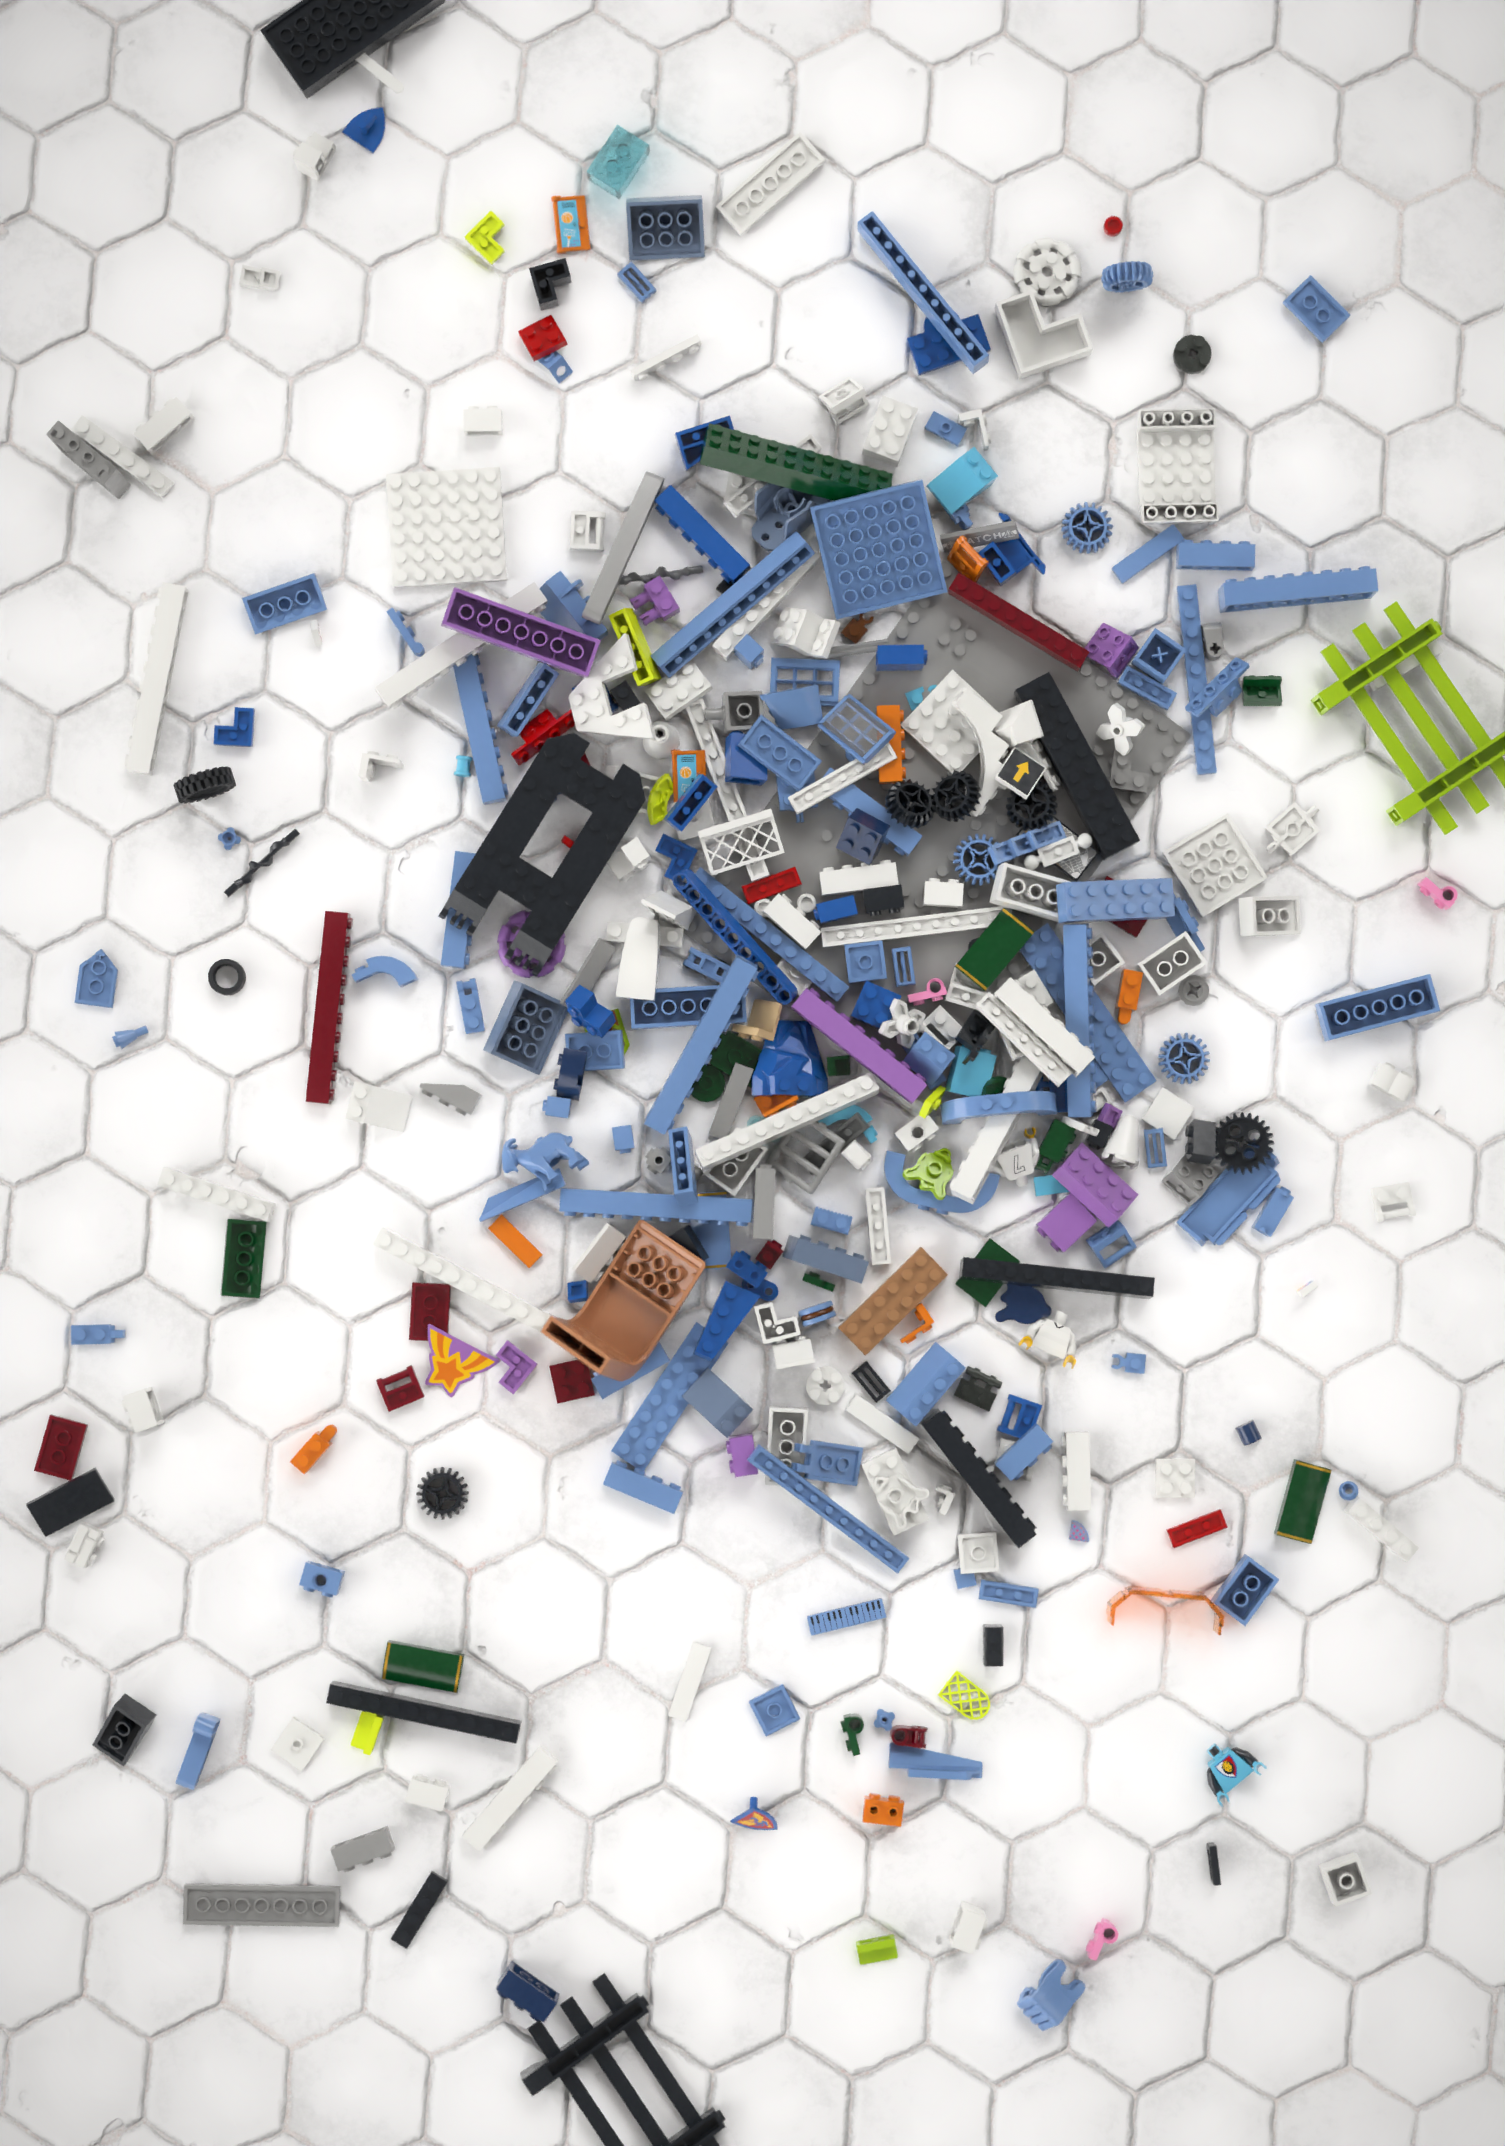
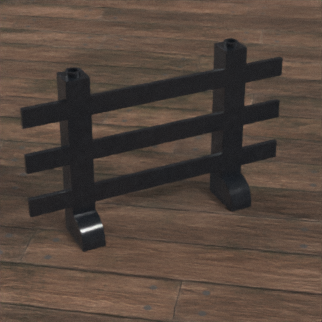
M603 1973L593 1980L592 1983L611 2012L592 2025L573 1996L561 2003L560 2007L579 2034L561 2048L558 2047L542 2021H536L527 2028L546 2056V2059L534 2063L520 2072L522 2082L533 2097L560 2078L605 2146H624V2144L573 2069L574 2066L591 2054L653 2146H720L714 2135L726 2127L723 2122L726 2120L720 2109L716 2111L714 2107L701 2116L699 2115L637 2022L649 2013L647 2008L649 2003L643 1995L640 1997L638 1993H635L629 1999L623 2001L606 1974ZM622 2031H625L687 2124L686 2127L669 2139H667L605 2046L607 2042Z

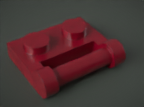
M412 1365L406 1367L407 1369L376 1380L388 1412L425 1397ZM410 1376L412 1382L387 1391V1385Z

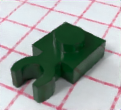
M812 1271L809 1274L804 1273L803 1281L833 1292L835 1284L819 1279L820 1275Z

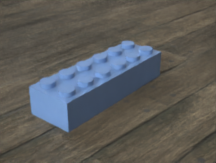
M1172 878L1063 882L1056 885L1059 923L1167 919L1175 916Z
M1430 974L1315 1004L1325 1042L1440 1011Z
M719 985L657 988L655 1001L630 999L631 1029L697 1026ZM746 997L745 999H740L738 1003L740 1008L735 1016L731 1015L728 1020L731 1022L730 1024L747 1023Z

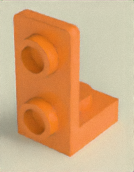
M921 1302L915 1307L916 1311L914 1314L919 1321L924 1320L925 1323L899 1339L901 1343L906 1342L909 1344L917 1338L915 1336L920 1331L925 1333L933 1328L931 1324L934 1321Z

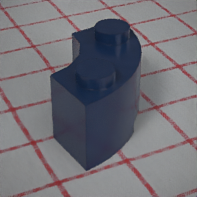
M564 1048L563 1054H559L557 1065H561L559 1078H555L553 1087L554 1090H557L556 1097L579 1101L587 1052Z

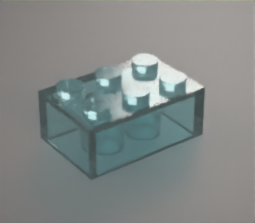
M617 125L586 171L588 180L620 199L649 155V144Z

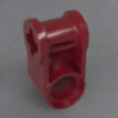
M895 1725L890 1730V1737L899 1746L926 1748L925 1734L928 1731V1727ZM897 1731L904 1732L902 1739L897 1740L894 1738Z

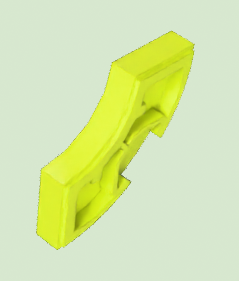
M665 773L655 782L649 794L647 812L650 825L659 823L668 813V800L673 794V782L669 773Z

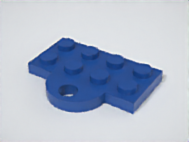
M979 314L962 319L961 321L986 352H990L991 348ZM927 317L924 321V332L907 338V343L919 375L962 361Z

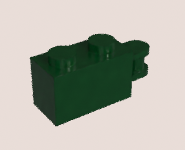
M1054 1119L1039 1147L1041 1156L1034 1169H1040L1047 1175L1053 1162L1056 1164L1059 1161L1063 1162L1068 1153L1066 1151L1068 1144L1072 1145L1077 1136L1074 1133L1076 1129L1058 1119ZM1044 1157L1050 1160L1048 1165L1042 1162Z

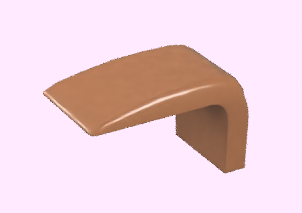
M639 1220L582 1309L569 1320L550 1316L541 1333L598 1374L620 1382L630 1379L650 1357L678 1314L706 1264L703 1260L646 1221Z

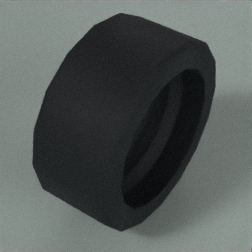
M220 959L210 967L208 982L217 993L225 996L234 995L244 987L246 973L238 962L231 959ZM231 966L237 971L238 981L233 987L222 988L218 985L216 974L221 967Z

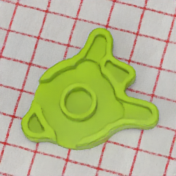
M947 1148L934 1151V1153L925 1152L917 1160L914 1167L904 1170L903 1178L905 1180H920L919 1188L921 1190L932 1191L937 1200H943L946 1196L945 1187L954 1173L951 1165V1152Z

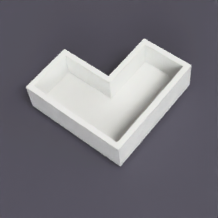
M1032 290L998 301L995 304L994 309L1019 380L1091 355L1093 346L1081 313L1044 325Z

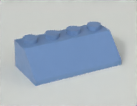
M935 1342L886 1401L913 1425L917 1426L966 1367Z

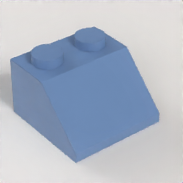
M924 1032L903 1061L933 1086L956 1055L929 1033Z

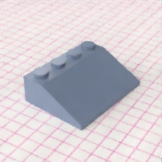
M702 195L626 198L629 260L705 257Z
M514 980L483 1051L540 1075L568 1013V1008L560 1004V1000Z

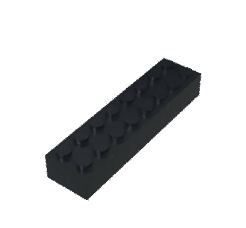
M937 1409L920 1424L1019 1549L1037 1535L1034 1531L1037 1527L1029 1517L1025 1519L1022 1516L1025 1512L1017 1502H1011L1012 1495L1005 1487L1000 1488L998 1484L1001 1481L994 1472L991 1471L989 1473L986 1470L989 1466L981 1456L978 1458L975 1456L976 1449L969 1441L964 1442L962 1437L965 1435L958 1426L953 1427L950 1424L952 1419L945 1410L941 1412Z

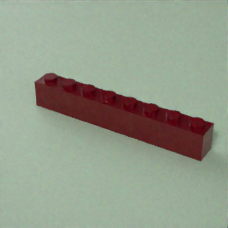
M960 573L957 574L947 593L1077 672L1089 654V651Z

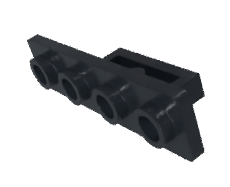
M975 1009L971 1012L955 1037V1040L970 1050L962 1062L964 1065L969 1060L972 1062L979 1054L977 1051L978 1047L982 1048L988 1040L985 1036L987 1034L990 1035L995 1029V1026Z

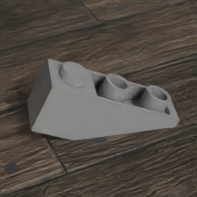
M427 1083L419 1085L423 1089V1094L431 1098L433 1095L439 1097L438 1102L447 1107L450 1104L457 1107L455 1111L464 1116L466 1113L472 1114L482 1094L465 1085Z

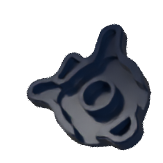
M1007 1284V1291L1000 1296V1300L1006 1303V1307L995 1314V1319L997 1322L1015 1320L1022 1324H1032L1043 1317L1050 1316L1052 1309L1046 1303L1042 1293L1036 1288Z

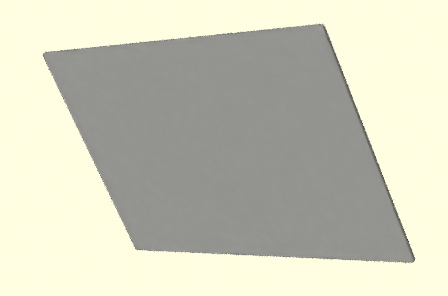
M942 561L941 565L948 592L949 587L960 572L949 562ZM947 592L914 600L887 637L889 645H924V650H927L928 660L923 669L920 671H876L875 654L846 694V696L848 694L852 695L875 715L876 707L879 705H900V710L904 711L905 720L913 712L905 693L923 687L924 692L922 696L924 700L931 693L927 691L931 685H938L953 669L998 712H1002L1019 705L1014 695L1015 689L1050 672L1108 781L1115 741L1114 738L1103 740L1096 732L1101 724L1111 723L1108 716L1109 709L1113 704L1118 703L1125 708L1126 717L1137 718L1145 724L1141 734L1130 736L1133 744L1130 752H1133L1131 771L1149 773L1147 793L1113 789L1130 821L1191 737L1188 731L1133 692L1118 684L1116 680L1086 659L1077 672L949 595ZM848 706L840 712L849 721L857 714ZM838 716L830 722L839 731L847 724ZM859 717L853 723L862 732L870 726L862 717ZM851 727L843 733L852 742L860 736ZM873 727L866 735L877 743V730ZM822 730L807 749L822 761L814 771L815 782L821 779L830 767L833 770H837L850 762L845 756L846 750ZM904 730L905 739L901 741V748H905V760H902V767H906V779L904 780L911 779L912 783L918 781L919 785L924 784V788L926 790L930 789L929 794L933 795L935 793L932 788H936V782L942 781L941 776L946 778L949 771ZM864 737L858 742L866 753L873 747ZM1009 747L1007 748L1008 753L1006 754V756L1002 760L999 759V762H1001L1002 764H1004L1007 757L1011 753L1010 750L1012 749H1010ZM980 753L963 770L972 775L978 781V784L981 771ZM878 769L853 783L884 808L888 809L885 807V797L890 787L894 784L879 785ZM1044 776L1039 779L1042 786L1044 784L1048 785ZM1061 782L1062 789L1053 793V795H1056L1057 800L1055 802L1058 804V807L1055 808L1057 814L1053 816L1076 834H1089ZM997 788L998 792L992 800H988L985 804L987 806L985 811L977 817L965 815V820L959 819L958 822L953 820L950 822L944 818L942 819L935 812L931 821L920 828L914 827L913 829L921 834L922 838L909 856L905 854L901 856L894 850L895 847L892 844L886 845L883 843L872 865L880 864L879 861L891 860V863L896 862L898 884L902 885L904 909H900L901 913L889 914V911L881 912L882 915L870 917V914L865 913L863 892L822 897L819 872H823V868L834 867V870H839L844 865H853L854 868L861 867V863H864L836 848L848 820L849 812L845 809L841 811L832 804L834 801L829 797L819 802L817 808H809L803 811L804 822L796 823L795 812L779 810L778 793L776 792L763 811L772 810L785 853L766 858L764 861L770 876L796 867L802 885L779 893L781 896L785 894L792 901L790 904L795 909L797 908L798 898L805 893L813 895L816 899V904L854 895L858 911L857 916L820 924L819 920H815L813 911L806 913L804 917L809 921H815L820 926V931L824 927L999 907L1000 905L989 903L994 880L989 877L990 883L987 884L985 879H983L982 886L979 885V880H976L975 885H972L973 879L971 878L967 883L964 882L967 876L964 874L960 878L959 874L962 870L955 871L959 864H953V860L959 858L953 856L954 852L960 853L956 847L957 845L964 847L961 844V840L964 839L968 843L967 837L969 835L975 840V834H978L981 840L983 834H986L985 841L993 837L991 844L994 845L995 842L1001 843L1016 837L1022 826L1017 828L1015 826L1016 823H1011V817L1007 815L1009 811L1006 809V805L1009 804L1007 797H1012L1010 794L1012 790ZM1035 794L1036 799L1047 801L1042 795ZM1032 800V804H1030V806H1029L1030 811H1031V808H1033V805L1035 806L1033 800ZM1017 811L1020 816L1029 818L1028 813ZM771 821L763 823L759 831L770 835L773 830ZM755 825L752 827L758 829L759 825ZM759 832L755 837L758 845L763 848L768 837ZM773 832L771 837L776 839L775 833ZM772 839L769 840L765 848L770 852L780 850L778 843ZM1092 841V846L1097 849L1096 845ZM983 845L971 846L978 852H983L987 849ZM967 850L963 855L965 867L971 863V857ZM733 851L728 860L737 864L740 863L743 857L740 853ZM763 851L762 856L769 853ZM1100 853L1077 882L1090 879L1103 861ZM986 854L980 857L974 856L976 859L972 866L978 862L982 864V859ZM989 854V856H987L986 861L989 864L990 869L992 870L994 863ZM1014 859L1004 863L1013 865ZM727 862L725 867L730 866L732 864ZM1039 863L1038 867L1032 870L1074 882L1053 864L1043 868L1042 863ZM746 865L718 873L715 879L748 905L741 887L752 883ZM978 867L970 871L976 875L986 874L985 871ZM929 878H938L940 882L956 879L959 880V883H964L962 908L923 906L925 881H929ZM777 894L766 899L772 901L777 896ZM752 903L748 906H750L754 910L755 903ZM707 904L708 910L712 911V907ZM1012 909V914L1034 932L1047 923L1052 930L1058 924L1056 921ZM697 912L689 929H684V933L731 966L736 957L735 953ZM768 917L764 918V919H766L769 923H771L774 927H776L779 931H781L784 935H786L789 939H791L783 930H781V929H780L773 921H771ZM720 919V923L725 926L724 920ZM744 928L777 965L782 957ZM986 928L883 940L887 979L869 982L901 995L900 1000L907 1003L908 1012L912 1009H917L926 1014L924 1020L941 1005L963 1026L974 1010L973 1008L946 1001V995L943 996V1000L932 1002V999L924 1000L925 1004L913 1006V1003L908 1004L907 995L926 991L927 983L933 978L940 979L944 983L947 992L956 962L958 963L968 951L969 942L980 937ZM732 933L733 938L738 940V936ZM820 933L804 951L847 984L849 988L838 1002L813 982L807 989L809 991L811 988L820 994L819 999L824 1003L826 1000L836 1007L834 1011L839 1015L841 1012L851 1019L849 1023L854 1027L856 1025L862 1027L866 1031L864 1035L868 1038L874 1037L881 1043L879 1046L883 1050L889 1049L896 1055L895 1059L898 1062L903 1061L907 1054L902 1046L897 1043L895 1036L887 1038L881 1035L878 1029L850 1017L866 981L848 982L844 945L823 948ZM911 946L916 985L896 987L891 949ZM745 947V951L751 954L750 949ZM903 951L907 981H911L907 951ZM1020 951L992 982L987 993L990 992L994 995L1010 977L1013 980H1017L1021 976L1028 963ZM896 952L900 982H903L900 952ZM758 962L759 967L764 969V965ZM771 976V980L777 983L776 978ZM756 978L753 983H755L760 988L769 993V991ZM933 982L930 984V990L937 993L940 991V985ZM784 990L785 996L790 997L789 993ZM797 995L790 1003L786 1004V1006L791 1009L792 1005L799 998V996ZM931 1023L926 1026L944 1045L948 1043L946 1038ZM917 1031V1035L919 1036V1038L923 1035V1033H919ZM956 1042L949 1050L954 1053L955 1046L962 1047V1044ZM951 1063L943 1072L946 1079L949 1075ZM942 1082L932 1090H930L929 1087L926 1086L925 1089L921 1092V1094L917 1097V1100L924 1104L925 1100L940 1085L942 1086L944 1082Z

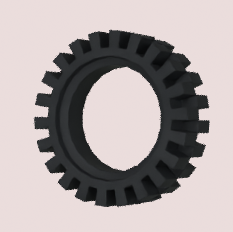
M222 766L212 768L211 770L206 769L203 772L199 771L197 774H190L189 777L185 776L175 782L173 786L178 802L186 804L224 794V792L233 789L236 786V782L231 768Z

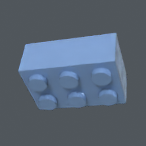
M1244 1554L1211 1601L1242 1625L1246 1626L1280 1579Z

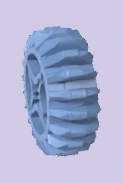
M1119 262L1103 269L1101 280L1104 289L1110 292L1123 293L1142 290L1152 284L1153 271L1150 264L1146 262Z
M1084 502L1083 508L1078 503L1076 509L1070 508L1071 514L1066 513L1065 517L1067 519L1062 521V524L1065 526L1061 528V531L1067 532L1063 535V539L1069 538L1066 544L1070 545L1073 543L1072 550L1079 547V553L1086 549V553L1090 554L1091 548L1096 553L1098 547L1103 549L1104 543L1109 542L1108 537L1112 536V532L1109 530L1113 528V525L1107 524L1112 520L1111 517L1105 518L1108 512L1104 511L1101 513L1102 506L1095 509V503L1088 507V503ZM1083 515V522L1072 526L1073 520ZM1090 515L1096 517L1101 524H1099V522H1093L1091 520ZM1086 521L1088 528H1090L1089 533L1088 531H1086V528H1084ZM1102 530V535L1097 540L1091 542L1092 533ZM1073 532L1081 534L1084 541L1078 539Z
M975 834V840L969 835L967 837L968 843L964 839L961 840V844L964 847L957 845L956 849L960 853L954 852L953 856L959 858L953 860V864H959L955 871L962 870L959 877L961 878L965 874L967 877L964 882L966 883L971 878L973 879L972 885H975L976 880H979V885L982 886L983 879L989 884V877L995 880L996 875L994 872H997V867L999 866H993L991 870L986 861L987 856L990 854L988 848L993 846L991 844L993 837L985 841L986 834H983L981 840L978 834ZM983 845L987 849L983 852H978L971 846ZM966 850L971 857V863L967 867H965L963 862V855ZM986 854L982 859V864L978 862L972 866L976 859L974 856L980 857ZM978 867L985 871L986 874L976 875L970 871Z
M1177 1033V1040L1170 1036L1171 1043L1168 1041L1163 1042L1167 1048L1160 1047L1159 1049L1164 1052V1055L1159 1054L1158 1058L1164 1059V1061L1159 1062L1158 1065H1165L1166 1067L1161 1072L1164 1073L1168 1070L1169 1073L1166 1075V1078L1169 1079L1173 1075L1172 1082L1174 1083L1180 1078V1084H1184L1185 1079L1188 1084H1191V1077L1198 1081L1197 1074L1200 1076L1205 1075L1201 1069L1208 1070L1209 1068L1204 1065V1062L1209 1063L1210 1059L1204 1058V1056L1209 1055L1210 1052H1203L1202 1050L1207 1045H1199L1202 1042L1201 1038L1195 1042L1196 1035L1194 1034L1188 1039V1033H1184L1183 1038L1180 1033ZM1184 1043L1192 1045L1197 1053H1189L1186 1046L1184 1047ZM1178 1044L1177 1056L1169 1059L1171 1049ZM1182 1053H1184L1185 1056L1187 1055L1188 1057L1193 1056L1192 1058L1186 1060V1064H1184L1183 1061L1181 1062L1180 1060L1175 1061L1176 1059H1179L1183 1056ZM1199 1058L1197 1068L1190 1073L1191 1061ZM1171 1064H1179L1182 1070H1184V1074L1176 1072L1171 1067Z

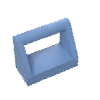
M1119 1220L1110 1227L1105 1226L1086 1239L1087 1244L1105 1269L1136 1248L1126 1228ZM1124 1235L1129 1244L1104 1260L1099 1251Z

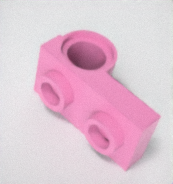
M1427 877L1417 884L1421 887L1419 890L1425 896H1431L1435 900L1434 904L1440 909H1449L1457 899V890L1452 886L1439 889ZM1444 891H1448L1451 894L1449 901L1444 899Z
M933 978L927 983L926 991L907 995L908 1004L913 1003V1006L925 1004L924 1000L932 999V1002L943 1000V996L947 995L946 987H944V983L940 979ZM933 982L940 985V991L937 993L930 990V984Z
M1102 1918L1101 1922H1097L1094 1928L1095 1936L1093 1940H1089L1086 1946L1088 1957L1095 1961L1104 1942L1112 1944L1118 1939V1931L1115 1925L1105 1918ZM1106 1929H1113V1934L1110 1937L1104 1936Z

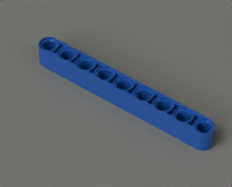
M683 869L673 877L675 888L735 955L738 954L757 965V971L759 972L757 979L769 993L783 1005L790 1003L797 996L796 986L692 870ZM681 875L686 878L687 883L682 881ZM694 890L698 891L699 897L694 894ZM707 904L712 907V911L708 910ZM720 919L724 920L725 926L720 923ZM732 933L738 936V940L733 938ZM745 947L750 949L751 954L745 951ZM758 962L764 965V969L759 967ZM771 976L776 978L777 983L771 980ZM783 991H787L790 997L785 996Z

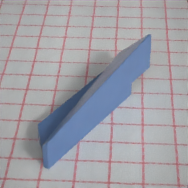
M559 1168L554 1171L559 1174L560 1178L552 1181L556 1188L549 1193L567 1186ZM537 1177L489 1197L479 1218L480 1222L547 1195L542 1188V1182Z
M893 1742L889 1745V1768L907 1769L908 1777L954 1780L982 1778V1762L910 1746H899Z

